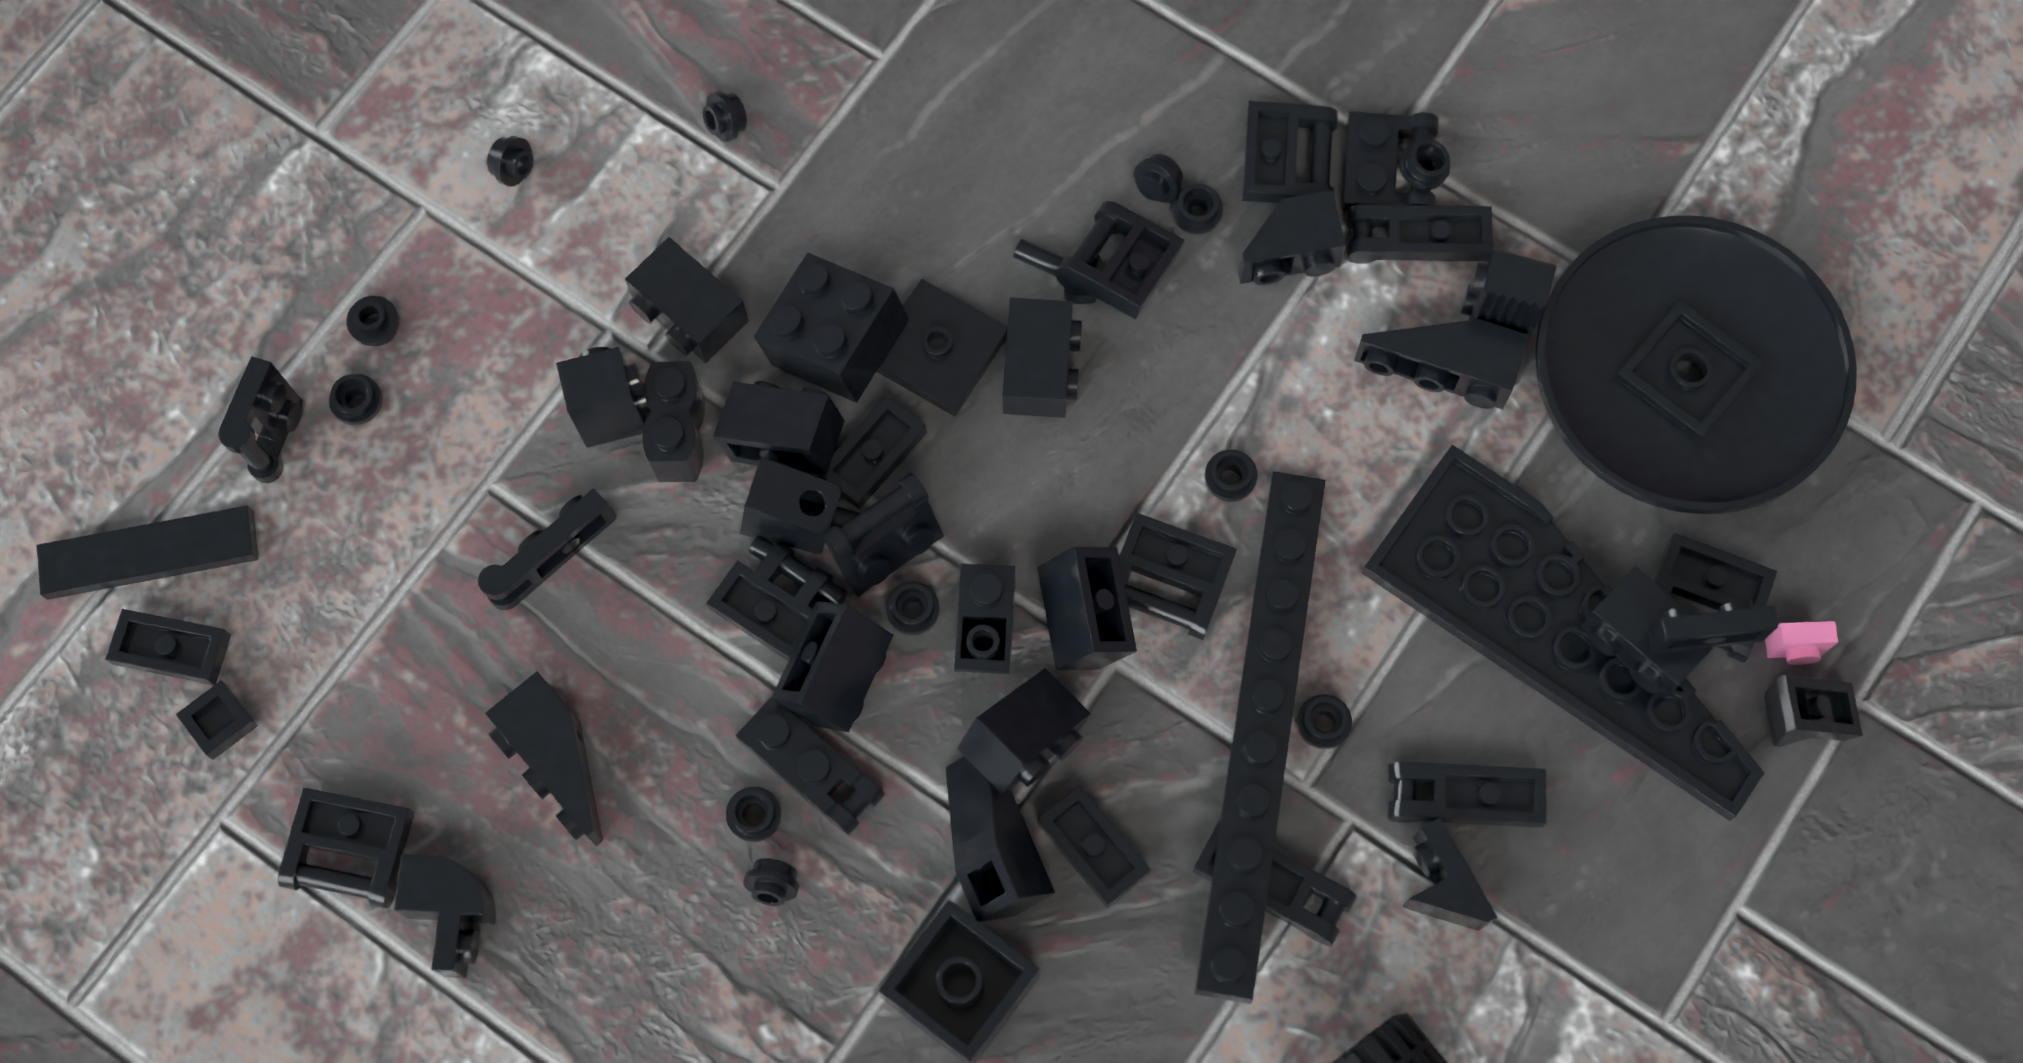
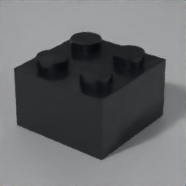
M807 252L755 333L754 338L772 366L857 403L906 325L909 317L894 288Z
M948 899L878 992L885 1002L962 1062L976 1063L1040 978V968Z

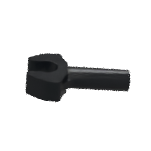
M1023 239L1017 244L1013 255L1014 258L1055 276V271L1065 259ZM1097 255L1091 266L1102 272L1106 264ZM1064 287V299L1073 301L1074 304H1089L1097 301L1096 297L1081 289L1073 291Z

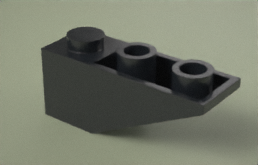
M1481 319L1362 335L1354 361L1364 364L1367 370L1378 375L1391 376L1395 374L1414 380L1418 387L1426 391H1447L1464 397L1466 402L1475 407L1483 409L1496 407L1503 410L1513 391L1530 335Z
M536 671L485 713L496 726L488 735L508 759L516 753L521 756L530 767L521 775L542 800L551 793L563 809L555 816L571 836L577 841L585 834L597 846L603 840L581 723L538 671Z
M965 756L945 767L955 872L975 919L978 922L1013 917L1056 893L1011 790L1002 795Z

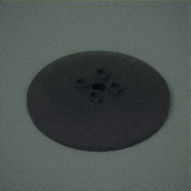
M1693 215L1651 218L1632 223L1597 240L1568 266L1557 281L1540 318L1536 337L1535 362L1540 394L1555 429L1568 448L1596 476L1620 492L1655 507L1692 514L1737 512L1763 505L1793 490L1810 477L1828 458L1848 424L1854 405L1857 383L1855 349L1849 327L1832 293L1820 277L1788 248L1756 230L1717 218ZM1680 361L1694 363L1699 367L1702 379L1698 382L1683 380L1676 371V363Z

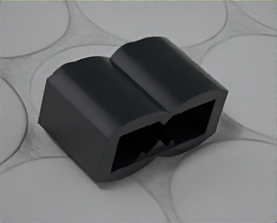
M690 361L652 362L647 371L644 384L645 399L650 410L642 435L645 455L658 482H696L701 473L704 460L703 445L698 434L705 415V399Z

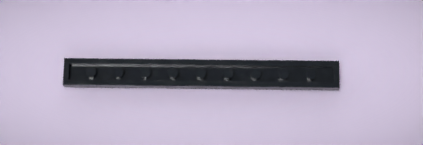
M1273 471L1271 477L1194 994L1247 1004H1251L1254 996L1326 481L1324 479Z

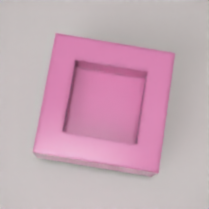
M1835 621L1780 623L1778 628L1765 639L1767 658H1786L1787 663L1790 665H1805L1820 661L1821 656L1838 643Z

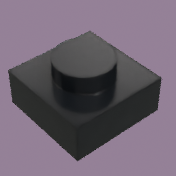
M219 681L176 714L205 755L212 760L258 727L228 685L222 681Z

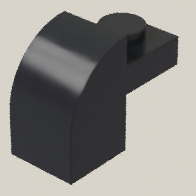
M401 854L394 911L408 919L437 920L431 970L444 977L467 978L468 964L476 962L479 950V933L477 930H473V924H496V909L492 895L477 876L456 861L439 856Z

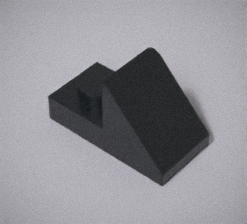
M1783 675L1775 678L1765 693V705L1775 747H1781L1809 738L1846 741L1863 736L1852 683Z
M1441 817L1421 827L1413 837L1416 846L1412 848V851L1423 873L1427 877L1434 875L1438 883L1409 898L1403 907L1477 931L1488 926L1497 918V915Z

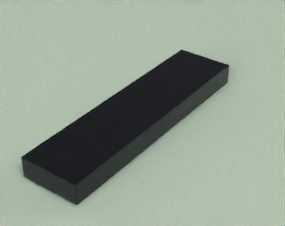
M248 505L36 545L40 595L47 600L258 560L254 512Z

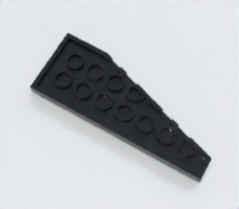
M1451 445L1367 562L1362 574L1727 820L1731 821L1734 819L1764 775V771L1721 720L1717 722L1694 694L1697 690L1687 678L1664 699L1659 693H1650L1640 687L1631 677V669L1615 655L1607 656L1594 647L1588 639V632L1581 625L1613 590L1609 584L1607 586L1603 584L1584 561L1586 557L1574 541L1569 542L1552 522L1554 517L1541 502L1456 446Z

